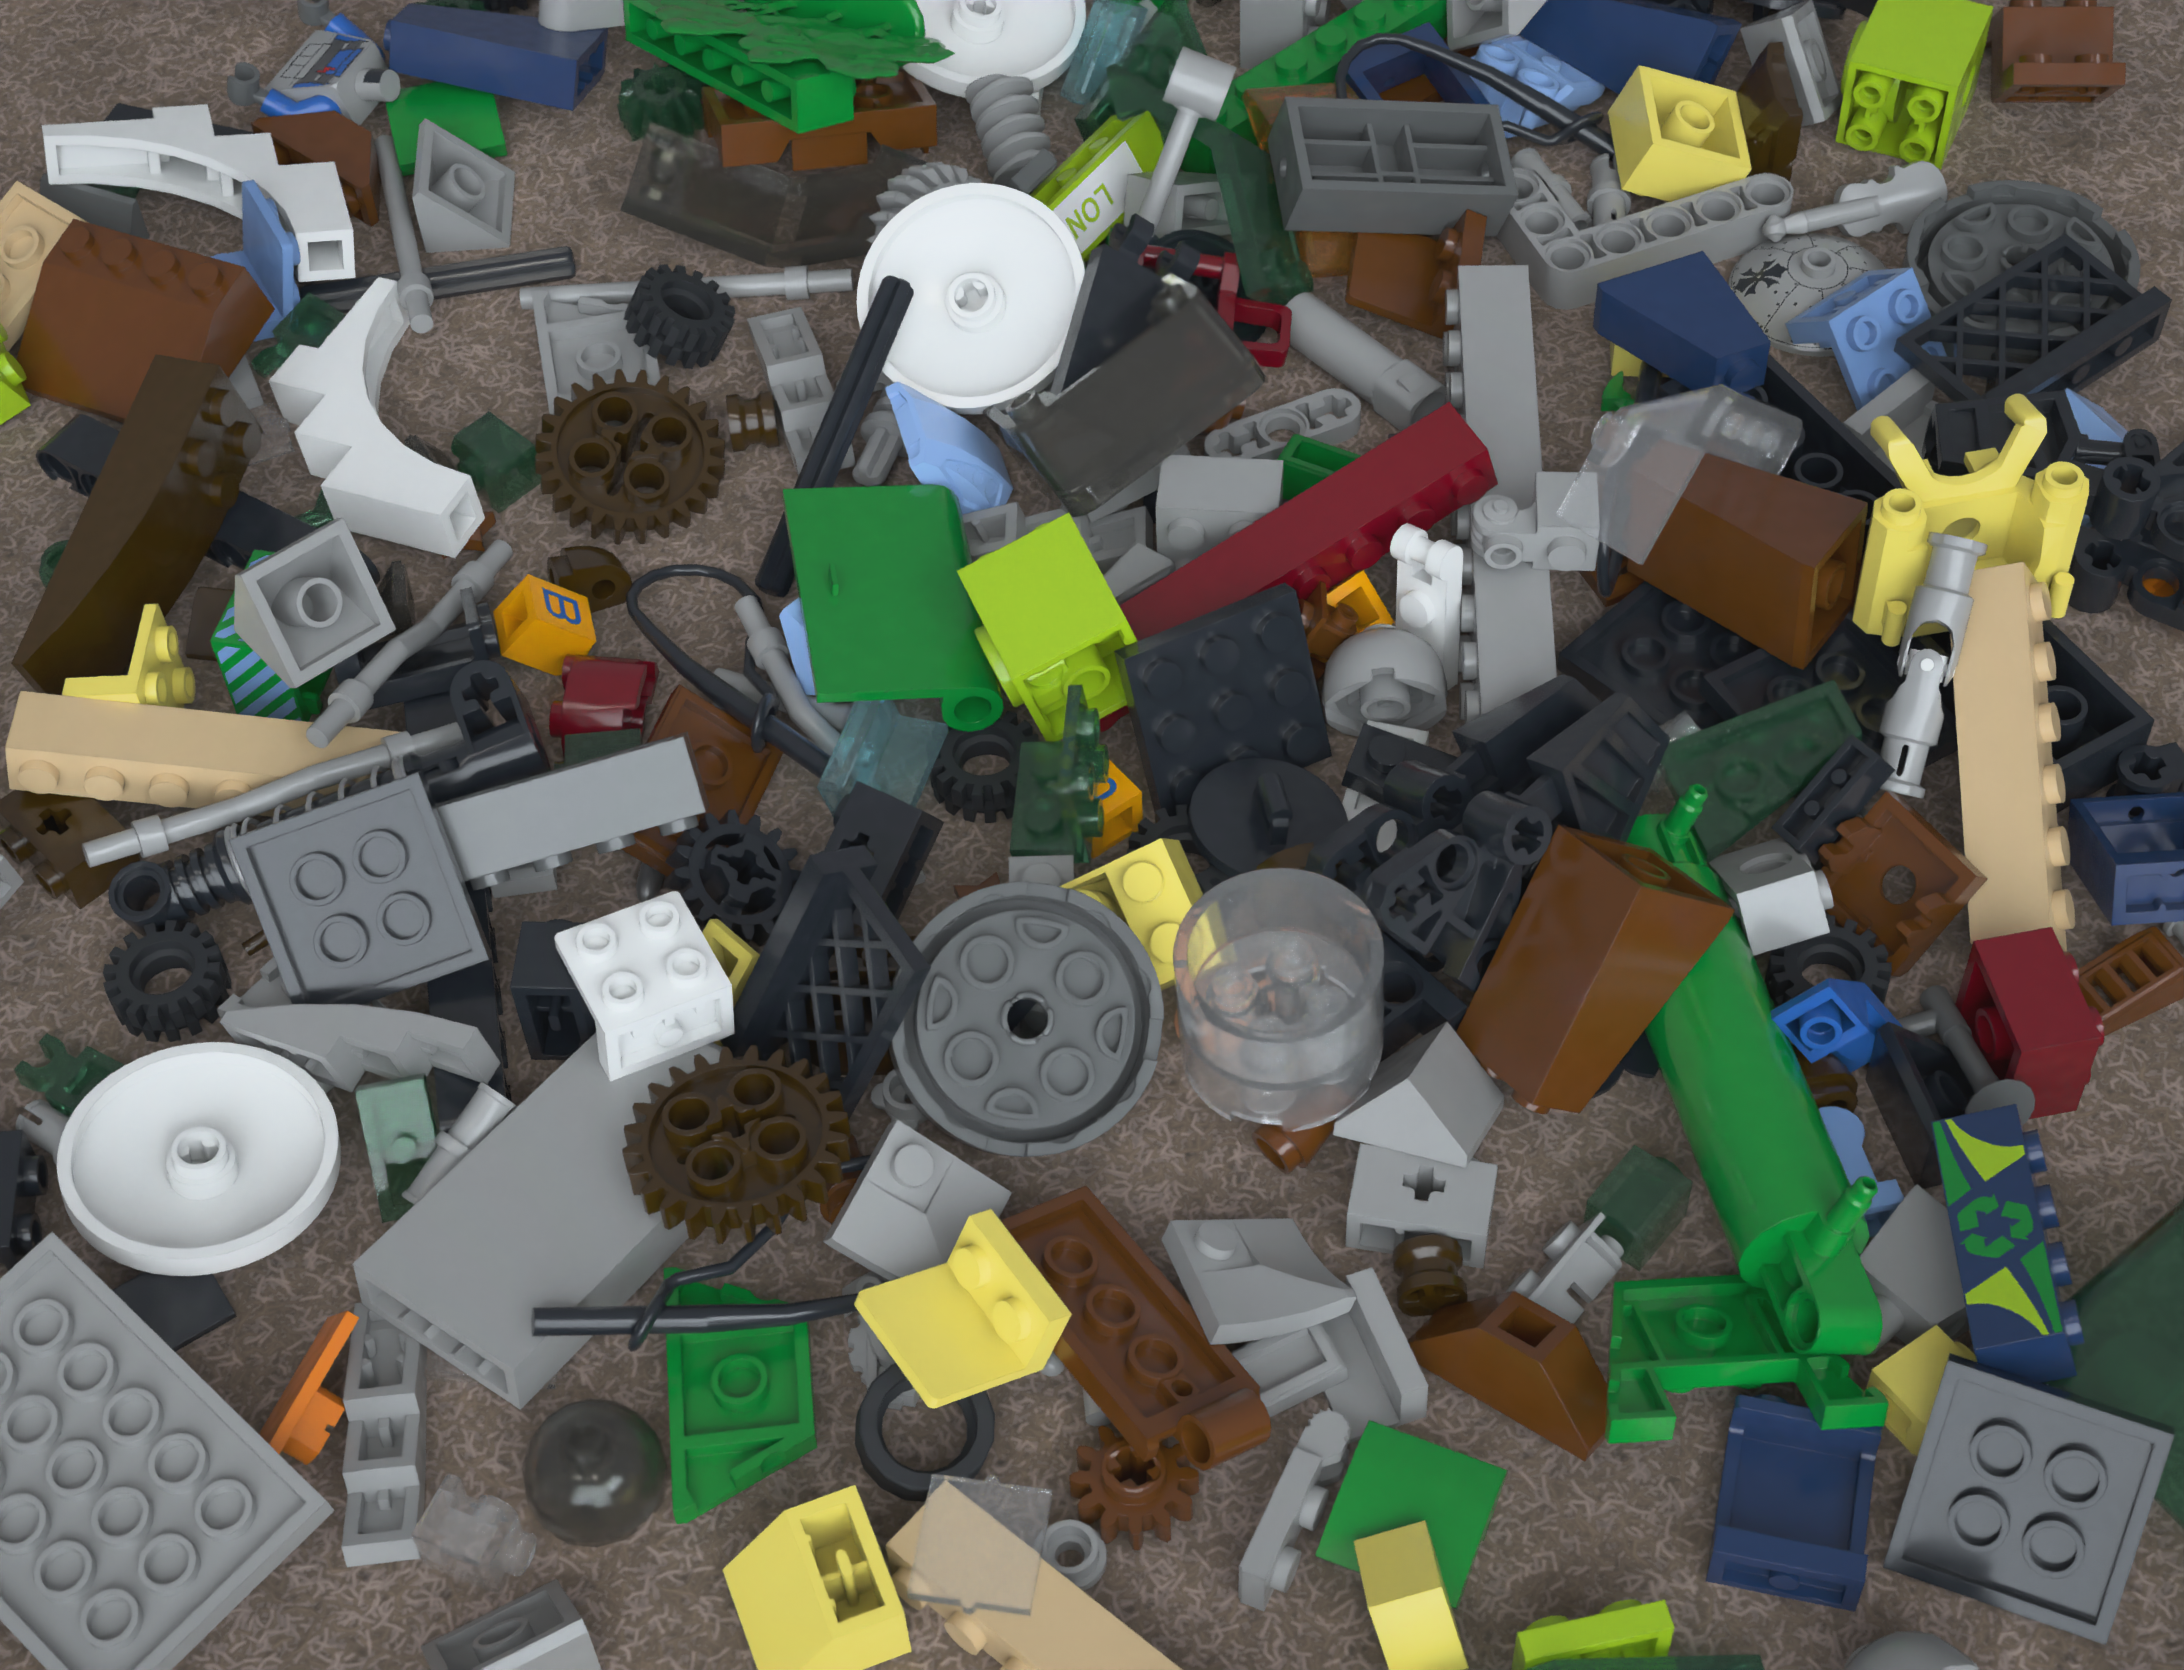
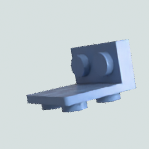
M254 180L242 182L243 250L221 253L211 258L245 267L275 308L253 341L255 342L294 333V310L300 308L299 290L294 280V266L300 264V251L294 234L292 232H285L280 224L278 211L272 198L265 199Z
M1910 267L1867 271L1794 317L1785 325L1793 344L1819 343L1820 348L1832 347L1858 411L1913 368L1894 352L1896 339L1932 316L1914 270ZM1928 341L1921 346L1930 355L1947 357L1942 342Z

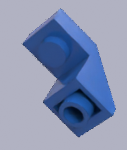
M1834 978L1822 981L1771 1010V1019L1811 1064L1832 1053L1846 1065L1850 1072L1870 1062L1877 1031L1888 1021L1903 1027L1864 982Z

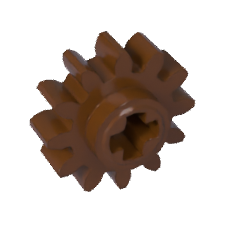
M1104 1425L1098 1427L1100 1450L1096 1451L1089 1446H1078L1076 1454L1077 1466L1080 1471L1069 1475L1070 1494L1072 1497L1080 1499L1077 1504L1078 1521L1091 1524L1101 1519V1540L1106 1545L1117 1537L1120 1530L1128 1532L1129 1542L1134 1551H1138L1142 1547L1144 1531L1151 1529L1154 1530L1160 1540L1166 1543L1171 1541L1170 1516L1180 1521H1191L1193 1518V1501L1190 1496L1199 1492V1471L1189 1467L1191 1462L1183 1453L1180 1443L1168 1448V1438L1160 1441L1156 1457L1144 1462L1123 1436L1117 1438L1108 1427Z

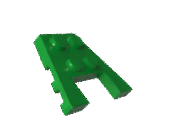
M1740 1275L1614 1282L1610 1304L1605 1439L1608 1444L1672 1440L1676 1414L1664 1390L1672 1393H1686L1694 1388L1719 1386L1754 1389L1767 1383L1794 1382L1821 1430L1884 1426L1889 1402L1885 1395L1875 1386L1866 1388L1864 1391L1848 1377L1850 1364L1840 1355L1799 1354L1794 1351L1786 1339L1768 1291L1752 1287Z

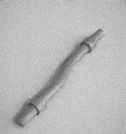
M495 540L476 561L465 563L452 578V588L420 622L388 641L354 679L348 678L344 680L329 696L328 707L307 729L306 737L309 742L318 748H325L348 723L354 724L358 722L373 705V695L406 659L437 640L463 612L460 589L472 587L476 603L480 602L494 585V576L513 556L510 545L503 540Z
M752 595L740 598L735 603L734 608L749 636L747 648L756 666L766 670L790 719L815 745L838 760L840 764L839 769L846 775L852 789L858 780L881 791L867 761L810 704L787 659L790 654L788 645L780 630L770 626L757 598ZM921 870L915 885L925 882L926 876L923 870Z
M457 722L411 736L408 731L381 738V745L306 767L234 798L161 820L155 814L132 821L131 829L82 843L83 852L90 868L140 853L142 858L168 851V844L226 827L233 823L242 822L247 817L257 816L276 808L279 804L283 805L303 797L311 791L340 784L343 778L353 780L369 775L376 764L390 770L392 769L391 763L394 757L399 758L400 755L404 756L410 752L424 756L463 740V735Z

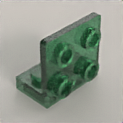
M1083 685L1068 686L1063 741L1021 743L1009 849L1012 857L1073 855L1074 863H1090L1093 837L1103 836L1104 807L1102 799L1097 798L1098 783L1108 782L1109 752L1106 744H1099V712L1097 708H1088Z

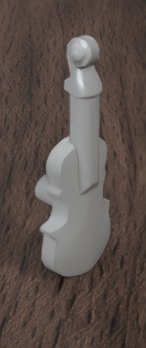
M1915 161L1902 167L1898 165L1889 166L1888 177L1880 183L1875 182L1873 179H1865L1861 183H1848L1840 186L1835 193L1833 204L1798 211L1784 218L1770 215L1762 226L1763 235L1775 243L1779 242L1785 234H1805L1837 226L1842 234L1847 237H1861L1869 232H1881L1882 228L1890 223L1894 224L1900 233L1907 234L1917 217L1932 202L1940 197L1945 202L1948 200L1947 186L1939 169L1930 162Z

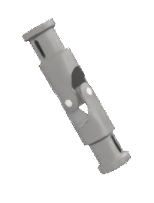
M1929 532L1927 542L1933 547L1923 585L1915 587L1899 650L1900 655L1897 661L1898 674L1902 677L1905 667L1904 674L1906 679L1898 687L1894 696L1886 703L1879 732L1884 736L1880 756L1895 769L1880 789L1921 799L1924 798L1926 791L1920 783L1929 748L1937 745L1944 720L1939 684L1943 683V687H1946L1955 674L1974 599L1969 596L1971 580L1978 557L1986 555L1988 547L1987 544L1971 539ZM1925 623H1938L1947 628L1951 634L1953 645L1950 659L1932 649H1910L1909 651L1912 635L1918 627ZM1904 745H1907L1908 751L1901 776H1897L1896 771Z

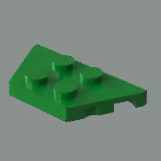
M677 1267L663 1268L664 1280L674 1273L686 1270ZM696 1282L675 1288L666 1305L786 1304L788 1302L778 1299L762 1300L754 1296L750 1290L724 1283L722 1289H717ZM809 1322L785 1327L714 1333L666 1334L672 1507L676 1524H683L692 1521L817 1448Z

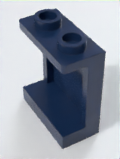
M1761 1394L1753 1397L1737 1395L1728 1426L1706 1582L1855 1612L1866 1578L1868 1555L1864 1554L1875 1460L1882 1437L1883 1426L1821 1430L1810 1408L1791 1405L1785 1399L1774 1395Z

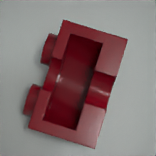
M573 654L565 656L562 667V684L565 690L563 701H553L549 715L550 735L554 738H561L564 759L585 761L641 745L645 731L646 708L648 704H652L660 672L656 662L632 658Z

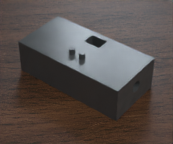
M1285 96L1267 138L1284 230L1441 235L1446 227L1453 229L1463 213L1468 209L1487 217L1485 236H1497L1519 196L1498 105Z

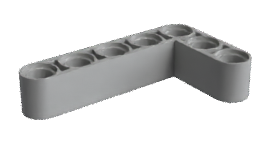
M1515 167L1512 169L1519 196L1501 227L1497 238L1517 265H1528L1529 282L1540 298L1551 307L1568 310L1594 303L1596 301L1597 283L1700 251H1704L1713 264L1745 254L1755 246L1770 240L1767 236L1763 235L1762 226L1770 215H1777L1781 218L1790 215L1794 189L1791 183L1784 177L1769 173L1757 174L1579 231L1540 177L1530 170Z

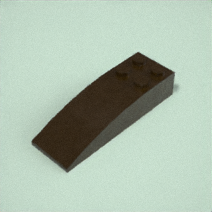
M155 355L11 662L37 693L62 695L66 678L119 676L131 662L144 605L158 603L164 618L167 616L199 567L217 535L228 509L235 504L239 494V485L249 462L257 455L260 449L263 429L220 365Z

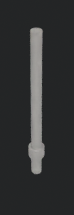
M382 135L375 140L374 144L378 156V167L401 276L397 283L401 306L408 311L412 330L417 333H426L433 327L430 309L434 300L429 278L422 271L394 140L389 135Z
M807 265L787 266L784 268V272L712 276L702 277L701 279L706 284L714 280L720 285L716 293L726 292L730 298L786 295L787 300L810 299V293L854 291L852 268L809 271ZM639 281L521 287L520 304L522 310L533 309L531 290L536 289L549 291L551 301L578 305L577 302L580 296L602 299L608 304H629Z

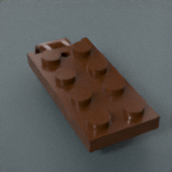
M1086 1185L1000 1220L1072 1313L1053 1352L1144 1462L1155 1458L1160 1447L1159 1442L1171 1436L1180 1443L1187 1459L1196 1468L1203 1471L1216 1467L1265 1443L1269 1439L1271 1421L1266 1406L1260 1398V1386L1224 1344H1209L1194 1309Z

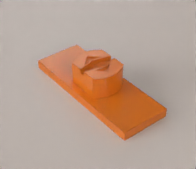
M348 1310L327 1317L259 1433L279 1455L282 1451L304 1465L312 1462L320 1453L330 1436V1433L325 1431L327 1425L335 1427L345 1410L343 1398L322 1387L321 1383L359 1320V1317Z

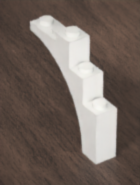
M208 104L152 108L153 118L42 125L49 185L102 184L138 187L180 195L215 206L242 219V182L254 180L265 199L272 198L280 224L285 232H292L297 240L300 251V264L294 266V272L299 282L355 278L353 228L335 162L278 165L271 133L215 136Z
M378 277L319 348L299 344L271 377L269 383L284 421L299 425L294 433L310 474L326 478L321 484V488L334 519L344 518L351 532L456 558L469 541V538L483 522L485 516L470 475L433 463L406 447L379 419L378 407L381 381L392 351L410 325L408 311L400 304L397 290L398 282Z

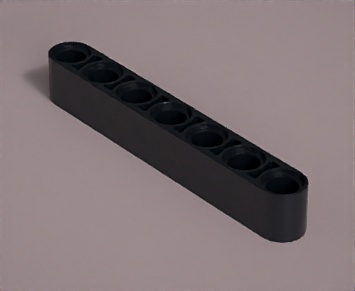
M77 414L36 452L37 462L50 479L55 481L61 478L72 484L69 487L70 489L89 498L120 431L87 415ZM239 490L235 504L228 509L223 523L205 557L227 568L233 564L244 570L254 549L277 552L318 528ZM360 551L375 585L380 582V573L371 559Z

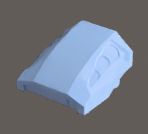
M1520 35L1498 40L1491 44H1481L1477 54L1471 57L1549 96L1571 111L1578 109L1580 106L1593 103L1602 96L1606 87ZM1471 77L1491 105H1498L1502 121L1508 120L1531 130L1549 124L1486 83ZM1504 131L1506 139L1516 136Z
M895 382L885 387L907 451L910 468L921 485H941L953 490L959 499L962 515L1007 503L1013 486L1000 449L984 432L965 418L910 386Z

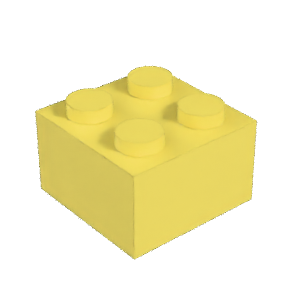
M1638 65L1608 110L1621 190L1632 192L1639 196H1648L1672 202L1744 179L1752 170L1737 95L1734 90Z

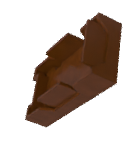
M900 68L898 75L892 78L855 79L856 94L853 98L854 120L801 134L795 133L711 86L701 87L704 130L708 138L714 139L718 147V158L723 168L778 162L790 140L793 171L868 164L867 132L872 133L884 151L920 148L923 154H929V147L938 146L937 104L921 80L916 79L903 68Z

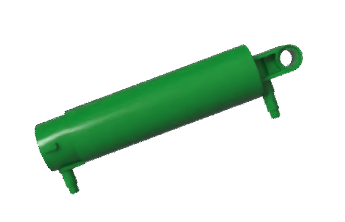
M1691 784L1686 792L1679 796L1669 814H1645L1637 817L1628 837V843L1651 848L1732 907L1720 877L1708 867L1692 830L1693 824L1703 810V803L1708 797L1704 786ZM1733 912L1723 930L1646 1027L1645 1033L1741 1278L1754 1288L1768 1291L1786 1339L1791 1348L1797 1353L1869 1355L1876 1349L1881 1338L1883 1329L1882 1313L1859 1255L1863 1252L1869 1239L1868 1225L1864 1214L1870 1208L1878 1187L1876 1182L1867 1176H1861L1857 1178L1853 1185L1850 1184L1789 1038L1771 1019V1010L1775 1009L1774 1003L1737 916Z

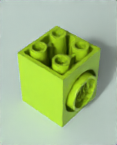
M1878 0L1869 20L1860 22L1847 54L1840 86L1843 100L1835 142L1849 145L1859 151H1873L1904 159L1908 163L1915 161L1930 162L1941 169L1977 87L1994 7L1968 0Z
M1069 512L1051 522L1039 525L1032 532L994 552L982 555L975 562L957 571L984 624L974 630L982 650L1011 704L1014 707H1018L1025 703L1048 746L1127 705L1114 651L1137 642V639Z

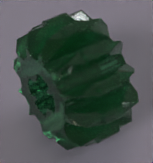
M654 62L653 67L648 70L635 68L633 78L621 81L620 95H618L619 104H617L620 121H623L624 129H627V132L630 133L632 141L644 139L650 149L659 140H665L673 148L675 139L679 136L692 142L694 131L704 129L701 90L703 82L671 64L667 67H659Z

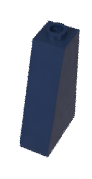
M1547 0L1518 35L1620 94L1638 65L1713 85L1742 24L1731 18L1644 0Z
M409 3L393 19L387 22L383 45L386 51H390L389 69L397 73L573 111L601 80L605 72L608 28L574 32L555 31L540 25L538 17Z

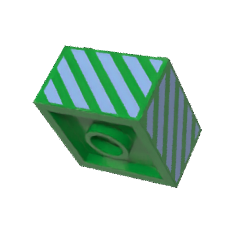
M254 549L245 569L275 552ZM234 590L210 642L236 714L309 722L312 714H319L323 707L320 696L333 667L297 688H290L234 631Z

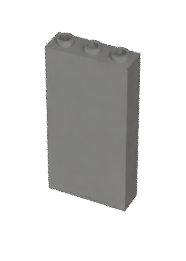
M595 1032L353 1263L362 1305L521 1410L593 1336L533 1337L531 1332L532 1308L622 1306L689 1238L685 1220L668 1230L664 1228L661 1211L648 1215L645 1212L641 1195L633 1194L622 1153V1148L627 1146L624 1126L636 1123L632 1109L634 1103H651L648 1090L650 1083L670 1087L672 1082L669 1068L675 1066L689 1074L695 1071L694 1055L697 1054L702 1055L710 1065L719 1063L722 1047L715 1043H710L624 1077L609 1081L599 1062L597 1035Z

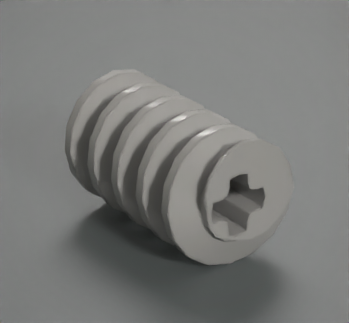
M991 74L970 83L965 91L966 101L970 104L972 120L976 123L977 137L982 141L981 148L983 156L987 159L988 173L993 178L992 183L1005 186L1043 148L1048 151L1051 147L1050 137L1042 133L1045 129L1044 118L1037 114L1039 102L1038 99L1031 96L1034 92L1033 83L1027 77ZM1048 151L1056 159L1055 155Z

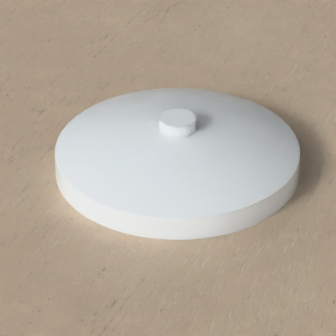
M915 0L924 18L925 37L938 39L946 46L945 49H949L955 54L936 63H909L902 68L930 87L966 98L965 91L970 83L991 74L1027 77L1032 81L1034 92L1058 79L1075 59L1085 27V0Z
M968 183L942 188L915 200L902 209L888 222L873 242L863 263L857 288V316L860 330L882 279L887 275H891L908 281L914 290V295L882 368L884 375L892 383L900 382L910 386L956 414L977 415L1004 410L1035 396L1054 381L1086 266L1073 236L1064 223L1052 210L1030 195L1013 188L988 183Z
M204 1042L175 1046L143 1056L124 1065L97 1084L75 1108L66 1123L57 1151L56 1166L58 1182L66 1211L73 1225L91 1246L112 1260L133 1269L168 1276H197L224 1272L258 1261L281 1249L301 1234L319 1215L334 1190L341 1164V1145L336 1115L332 1104L321 1086L304 1069L292 1061L262 1048L228 1042Z

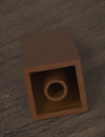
M1661 440L1644 459H1638L1632 466L1627 479V493L1632 495L1631 515L1627 520L1623 535L1624 543L1629 545L1627 571L1787 664L1804 670L1841 624L1850 609L1854 607L1860 575L1868 502L1666 440Z
M1558 825L1456 1033L1489 1076L1505 1081L1514 1089L1511 1097L1521 1106L1539 1114H1548L1551 1108L1580 1114L1669 997L1723 930L1735 909L1651 848Z

